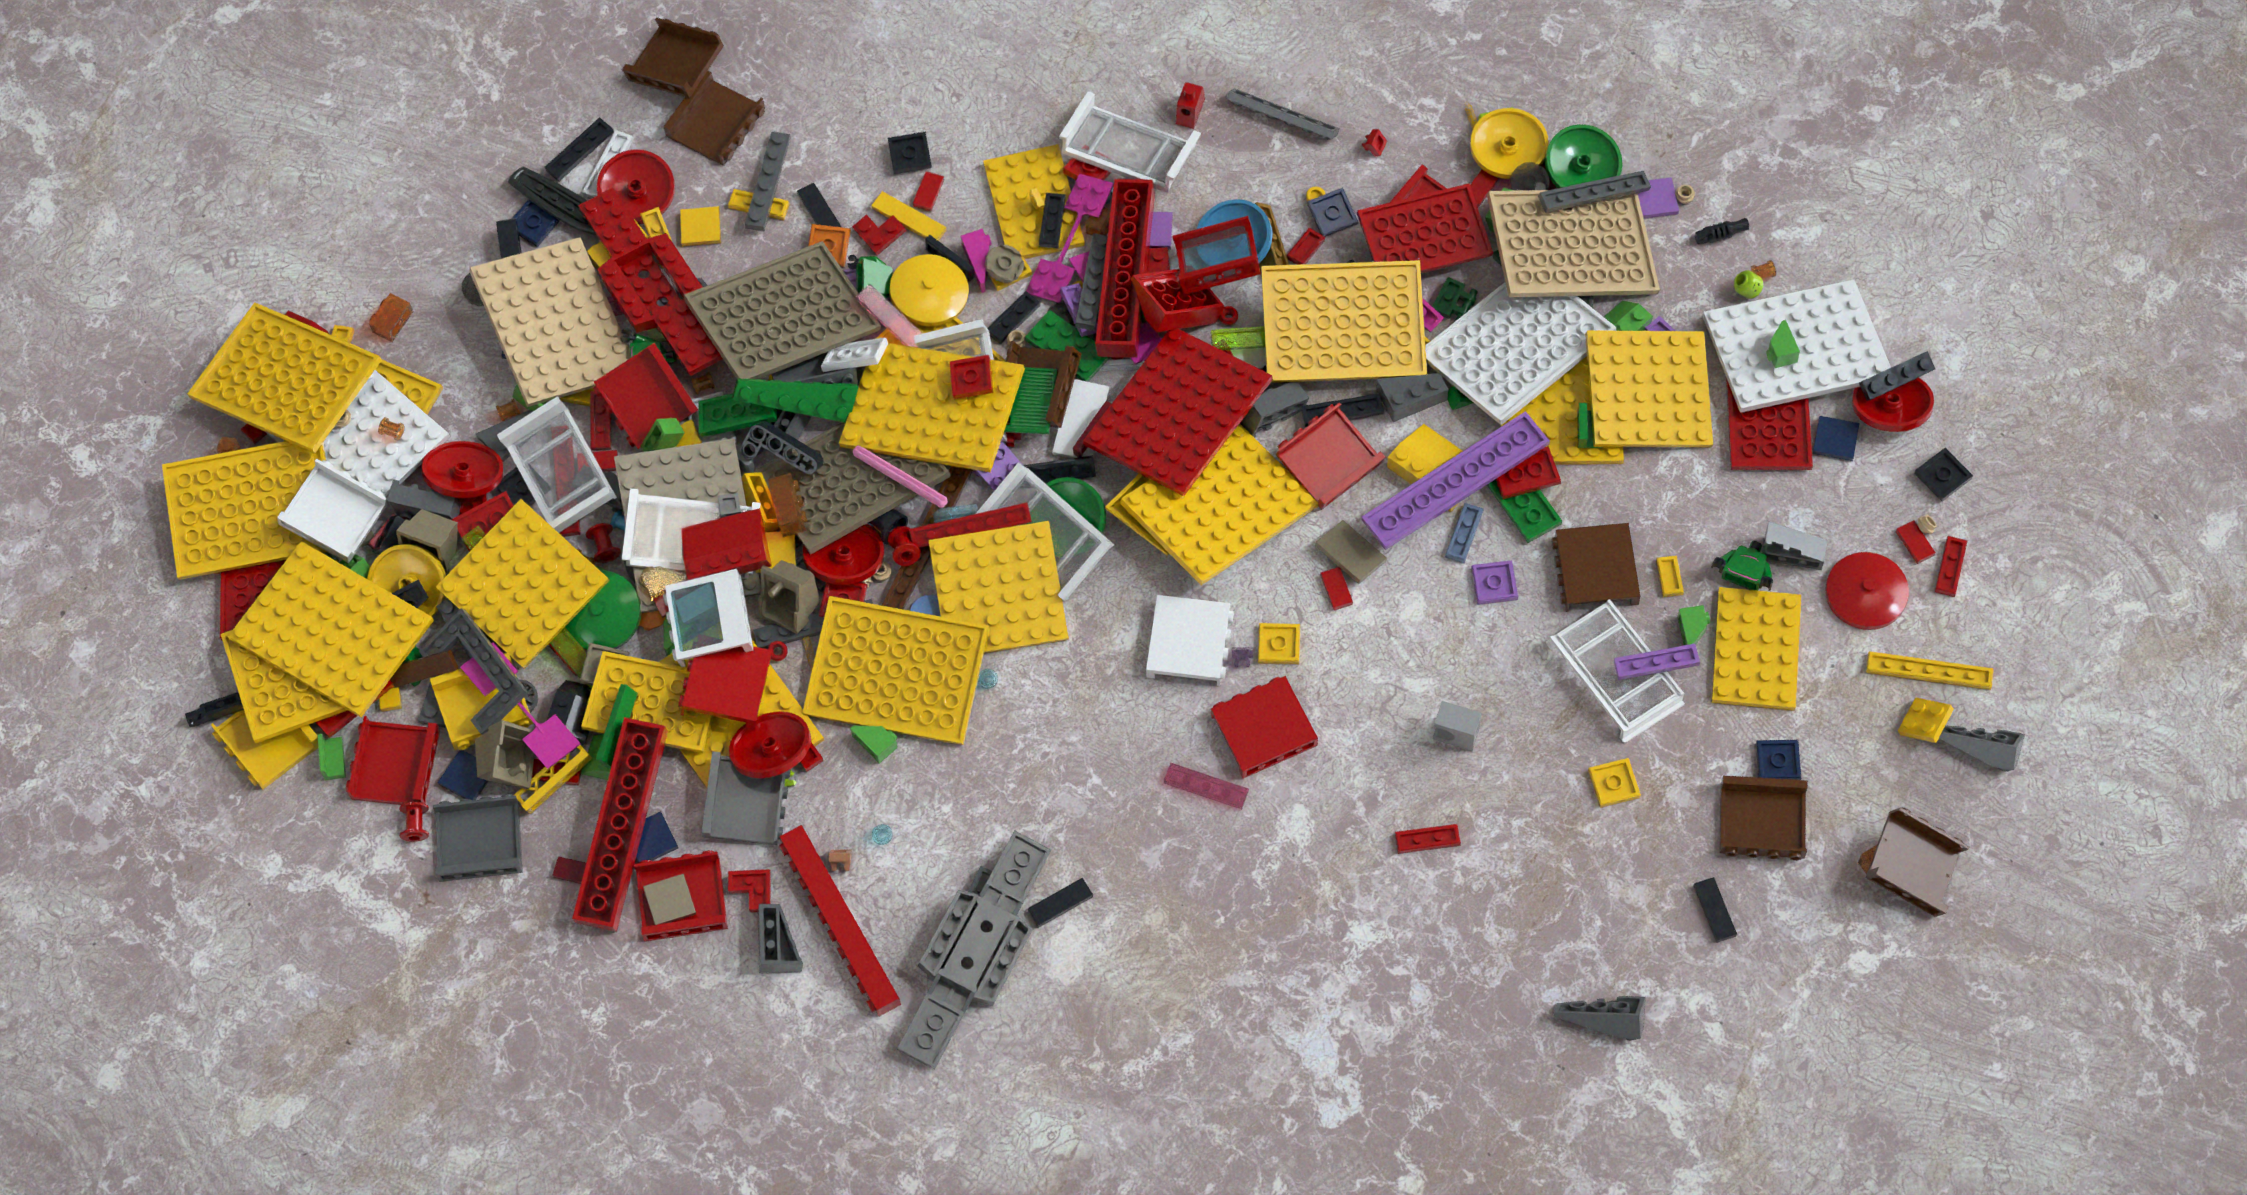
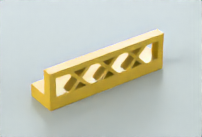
M581 744L577 747L580 752L573 759L569 760V753L566 755V760L562 758L558 761L559 763H565V766L556 774H554V766L557 763L549 769L544 767L531 779L529 789L521 788L514 794L528 813L532 814L593 759ZM541 777H550L543 786L538 788ZM527 790L534 791V794L526 801L521 798Z

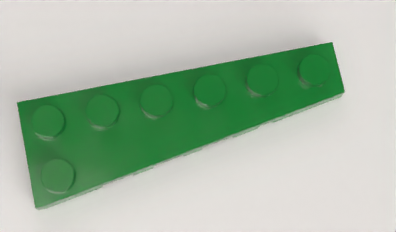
M737 378L732 398L733 400L846 423L849 413L853 410L859 386L847 383L824 384L821 382L802 383L801 381L782 382V380L767 381Z

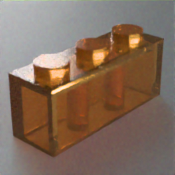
M791 473L768 479L782 537L806 531L805 523L808 522L805 510L801 511L804 503L802 496L797 494L800 491L798 480H793Z

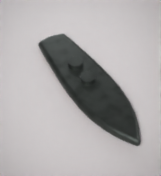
M526 167L517 169L508 179V183L553 217L577 230L596 235L578 206L588 201L585 198Z

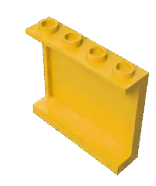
M505 653V654H504L505 657H506V658L511 662V664H512V661H511V658H510L509 653ZM460 668L456 671L430 678L454 751L469 748L470 745L475 744V739L482 735L471 719L499 692L496 688L487 696H484ZM523 698L520 703L529 712L525 698ZM518 705L502 719L503 721L526 728L533 724Z
M244 710L236 712L218 727L214 723L211 724L214 730L212 733L214 738L219 743L221 741L224 742L226 745L224 749L230 757L235 756L238 759L235 762L242 772L247 770L250 774L247 776L254 786L258 784L262 790L318 749V736L309 725L255 743Z

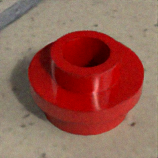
M1232 306L1224 307L1219 316L1220 322L1224 325L1235 324L1239 317L1238 311Z
M774 641L768 646V650H772L771 659L773 661H782L786 658L788 649L785 643ZM777 647L782 651L779 655L773 652Z

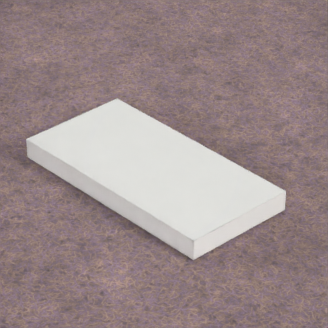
M1074 380L1062 427L1058 428L1052 452L1054 455L1077 458L1073 453V446L1105 401H1107L1109 386ZM1088 447L1082 457L1094 455V450Z

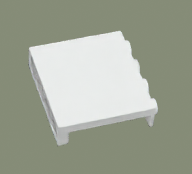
M316 459L315 467L286 511H281L277 517L278 524L349 563L387 506V498L381 491H373L368 488L365 482L350 478L351 476L347 472L334 469L333 465L329 462Z
M1157 595L1146 667L1147 678L1155 679V674L1215 680L1217 681V686H1220L1221 679H1225L1226 667H1223V661L1228 660L1229 648H1225L1226 641L1230 642L1231 630L1228 629V625L1233 623L1234 611H1230V603Z

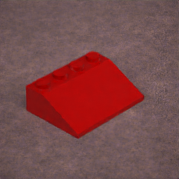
M1193 267L1187 268V272L1195 271ZM1180 269L1132 275L1131 278L1145 319L1156 332L1215 324L1225 305L1210 288L1184 294L1178 276Z
M760 508L681 528L683 557L688 580L737 569L739 574L760 570L763 565L766 567L772 566Z

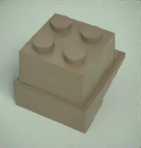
M421 509L410 521L405 520L397 529L396 534L399 545L412 544L429 550L441 562L446 575L449 573V563L457 553L458 522Z
M783 560L772 569L763 565L761 567L759 616L798 634L809 622L808 616L820 603L814 575L808 570H803Z
M503 720L489 726L488 732L475 739L477 777L508 787L514 785L529 789L534 756L536 755L522 739L530 734L533 729Z

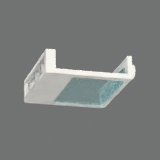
M737 569L665 586L666 593L663 594L665 605L669 608L666 616L668 623L672 627L669 635L671 642H674L675 649H672L674 660L678 661L681 667H686L685 659L740 646L743 647L745 652L753 651L742 578Z

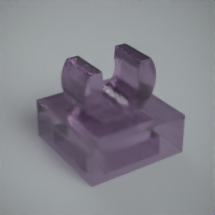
M1232 647V658H1235V667H1238L1239 660L1243 659L1246 661V667L1249 668V658H1253V647Z

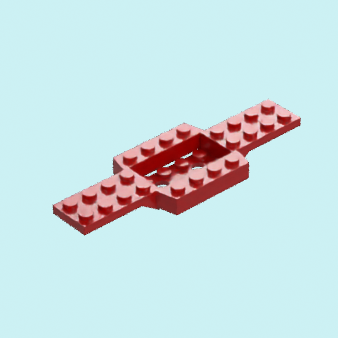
M613 188L578 205L581 213L610 256V259L597 269L600 279L635 332L640 333L656 328L662 333L690 376L723 359L684 299L681 300L652 257L654 254L683 298L685 294L703 288L667 233L646 238ZM641 271L649 272V276L646 278H640L638 275ZM661 298L668 300L664 306L657 305V301Z

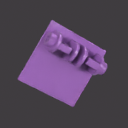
M1001 441L991 472L974 470L973 472L977 477L981 476L995 491L1018 462L1021 465L1023 464Z

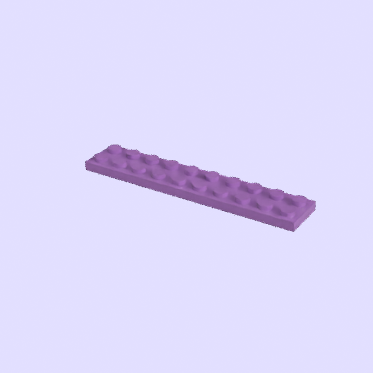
M1525 411L1362 516L1361 520L1382 547L1387 550L1549 445L1550 440Z

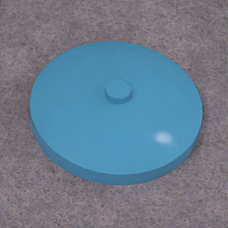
M1233 199L1215 205L1205 213L1197 226V229L1248 216L1254 234L1259 263L1267 255L1272 243V226L1267 215L1259 206L1247 200ZM1246 235L1196 248L1198 255L1207 267L1250 256Z

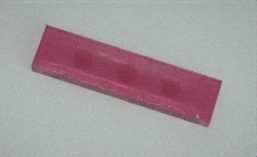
M871 284L856 296V300L905 346L918 348L914 342V336L923 333Z
M1170 763L1164 778V784L1241 810L1249 793L1248 788L1174 763Z

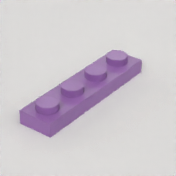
M1695 644L1614 658L1613 661L1618 680L1700 665Z

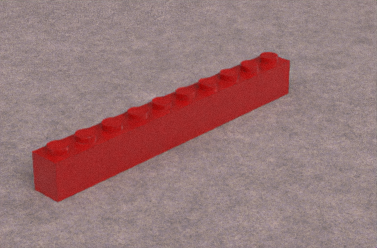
M800 825L779 836L781 852L784 856H789L791 860L788 862L793 873L798 872L800 876L798 879L799 884L803 890H808L810 895L807 897L812 907L817 906L820 911L817 915L822 925L827 924L830 929L827 933L831 941H836L839 945L837 951L841 959L846 958L849 965L846 967L850 975L857 977L859 982L856 985L862 995L866 993L869 999L866 1003L871 1012L876 1011L878 1017L900 1006L899 996L803 826Z

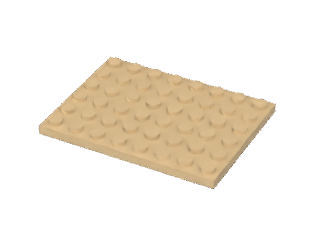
M1548 190L1488 192L1487 198L1508 297L1645 295L1659 293V283L1638 193L1545 213L1538 195L1540 192Z
M581 237L470 267L469 272L527 407L550 401L557 396L561 398L592 389L595 386L594 381L630 359L628 345L621 341L622 331Z

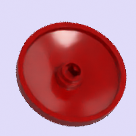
M627 150L613 156L602 167L597 179V194L599 195L613 188L633 219L638 224H644L640 216L641 213L659 207L662 215L669 208L675 194V181L670 167L660 156L646 150Z
M1918 377L1866 401L1861 387H1856L1853 390L1852 407L1861 421L1875 429L1888 432H1903L1921 426L1930 418L1934 407V395L1929 385Z
M470 441L448 442L426 454L422 462V476L426 484L440 494L455 498H472L484 495L500 484L503 478V462L493 449L483 444Z
M863 525L812 554H809L805 546H803V560L808 571L822 581L839 585L854 584L870 578L880 569L884 561V544L881 537L873 529Z
M1858 552L1842 558L1833 566L1827 578L1825 593L1829 607L1841 621L1858 629L1875 630L1892 624L1901 616L1908 601L1909 586L1903 571L1895 562L1877 553Z
M782 711L766 713L757 716L754 731L746 729L747 723H745L735 733L729 745V756L736 770L745 776L752 778L777 776L795 767L805 757L811 745V733L806 722L796 714Z

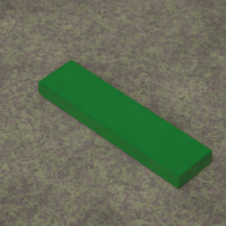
M627 684L620 685L596 760L606 768H611L624 717L630 718L638 695Z

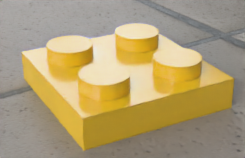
M1915 697L1898 729V733L1901 736L1936 743L1954 709L1951 704Z

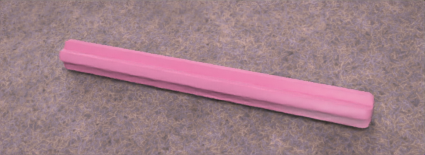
M857 445L853 449V455L938 507L943 508L947 504V497L865 448Z

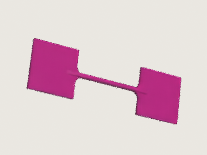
M1079 174L1064 206L1065 209L1077 212L1078 217L1058 260L1052 262L1040 259L1026 290L1029 294L1061 303L1060 289L1069 285L1075 272V268L1062 264L1065 254L1082 216L1090 215L1099 218L1114 183Z
M1090 251L1069 258L1070 263L1075 268L1082 282H1084ZM1148 322L1141 324L1138 357L1131 358L1134 365L1145 361L1162 340Z
M491 643L493 647L496 649V651L499 653V655L502 657V659L512 670V672L516 674L518 670L511 664V662L498 649V647L494 643ZM474 657L460 666L484 696H487L496 689V686ZM520 702L517 704L535 725V729L522 740L547 769L581 744L556 714L546 722L538 723Z

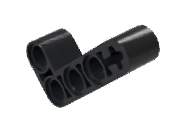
M516 218L496 221L501 259L521 254Z
M760 421L750 428L740 449L744 458L753 459L761 454L765 448L806 474L816 472L824 463L821 454L767 421ZM758 428L763 430L764 436L758 432ZM775 438L781 442V446L776 444ZM750 444L754 446L755 452L750 449ZM792 449H795L797 451L798 456H795L792 453Z

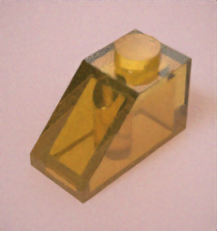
M650 566L642 571L643 574L640 575V580L651 601L666 593V585L688 580L686 574L661 566L655 568Z

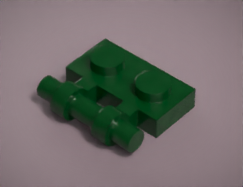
M1447 277L1432 307L1447 319L1450 318L1452 313L1456 314L1457 317L1454 321H1457L1469 311L1471 305H1474L1477 300L1476 295L1478 291L1472 288L1467 293L1464 291L1466 284ZM1459 299L1464 301L1462 307L1457 306Z

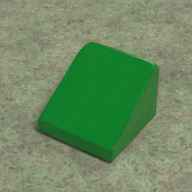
M1452 386L1448 390L1447 401L1452 410L1474 403L1456 387Z

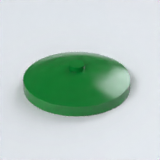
M1577 124L1562 129L1552 138L1545 153V168L1556 188L1621 175L1623 161L1618 145L1606 132L1591 125Z
M1071 477L1058 478L1046 483L1103 534L1106 525V509L1103 499L1097 490L1087 482ZM1044 496L1030 512L1032 522L1027 524L1049 521L1055 557L1063 558L1084 533ZM1089 537L1073 557L1086 553L1095 546L1096 542Z
M600 570L609 579V582L564 627L568 637L575 644L588 650L589 643L617 649L627 643L638 629L642 612L637 590L626 578L617 573Z

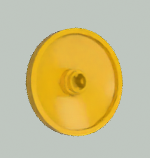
M1502 108L1487 113L1476 123L1471 134L1470 148L1475 162L1485 172L1499 178L1516 179L1533 173L1542 165L1545 160L1549 140L1545 127L1534 115L1521 109Z
M918 255L907 259L894 271L890 282V298L896 311L906 320L922 326H939L954 320L964 310L968 299L969 287L963 271L949 259L937 255Z
M403 544L390 547L383 551L370 567L367 579L390 593L419 579L429 598L418 609L431 617L439 611L436 606L446 598L436 588L446 577L445 570L438 558L421 546Z

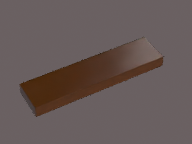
M450 649L402 663L390 681L394 685L393 688L456 671L459 667Z

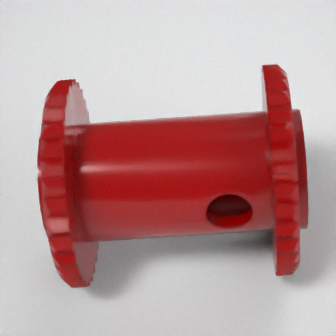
M609 523L594 525L586 532V538L595 542L598 552L594 555V561L597 563H608L617 559L621 554V549L612 545L609 534L612 532L613 526Z
M905 526L893 529L888 536V543L895 549L892 555L895 563L901 566H910L918 561L921 553L918 546L911 542L910 528Z
M407 802L399 807V811L406 814V830L400 833L402 840L416 842L423 841L429 837V832L423 830L422 814L429 810L427 804Z

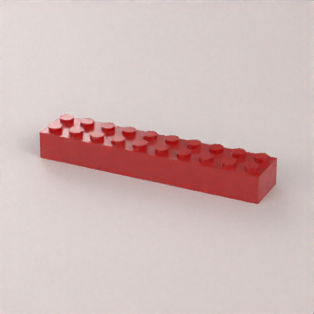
M1114 179L1095 342L1098 357H1138L1142 308L1131 278L1132 275L1147 273L1155 200L1153 180Z
M624 717L572 917L577 924L615 932L618 930L668 730L664 725Z

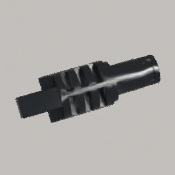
M1747 218L1734 222L1724 221L1723 223L1713 224V226L1710 225L1695 232V240L1697 244H1704L1731 238L1738 232L1749 230V222Z

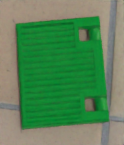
M1024 367L1025 370L1009 415L1011 417L1010 425H1006L1004 432L1049 434L1050 424L1045 419L1056 383L1057 369Z

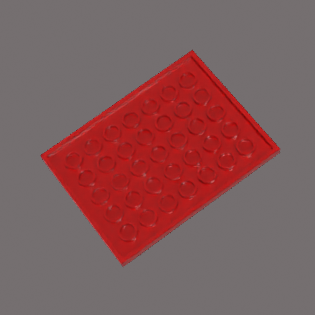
M1180 329L1169 330L1084 438L1083 444L1158 484L1185 496L1273 380L1272 375Z

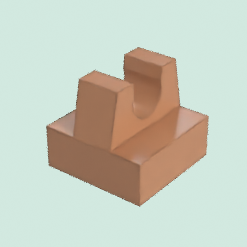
M852 849L830 850L829 862L832 871L837 870L838 863H843L845 866L844 870L849 871Z

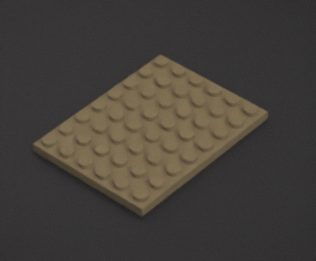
M823 241L684 295V301L736 379L763 378L881 329L880 323Z
M843 422L803 443L823 457V466L816 472L806 474L780 457L754 470V473L762 472L776 506L809 554L818 551L918 495L853 455V449L840 447L839 441L846 424ZM792 449V453L795 456H798L797 451L795 449ZM873 453L930 488L951 477L944 464Z
M734 438L614 456L625 526L630 488L638 489V494L712 503H718L719 495L738 493L740 506H746ZM638 504L633 555L653 557L658 505ZM665 506L659 558L684 561L681 528L723 518L720 512ZM633 567L636 590L641 603V612L658 611L653 599L666 593V585L687 581L686 572ZM753 571V574H749L748 579H742L745 597L761 595L759 575L756 571Z

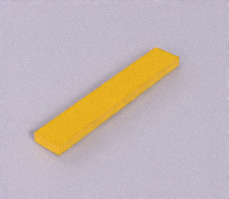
M1871 651L1868 652L1866 673L1987 690L1992 688L1993 668Z

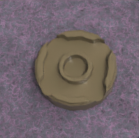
M1008 245L993 247L988 252L985 259V267L989 275L996 281L1007 283L1018 279L1023 272L1024 261H1022L1021 254L1015 248Z

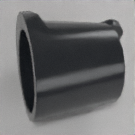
M893 508L864 525L877 530L882 535L883 543L889 545L888 536L890 532L896 527H906L908 517Z

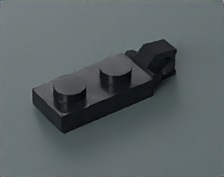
M236 692L200 704L199 709L185 713L189 727H194L230 714H235L244 710L240 695Z

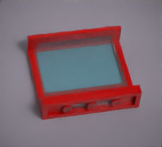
M1248 216L1172 236L1177 250L1180 269L1179 281L1184 294L1261 274L1254 234Z

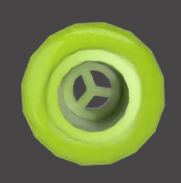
M1745 270L1735 277L1734 289L1743 297L1753 299L1761 293L1763 280L1752 271Z

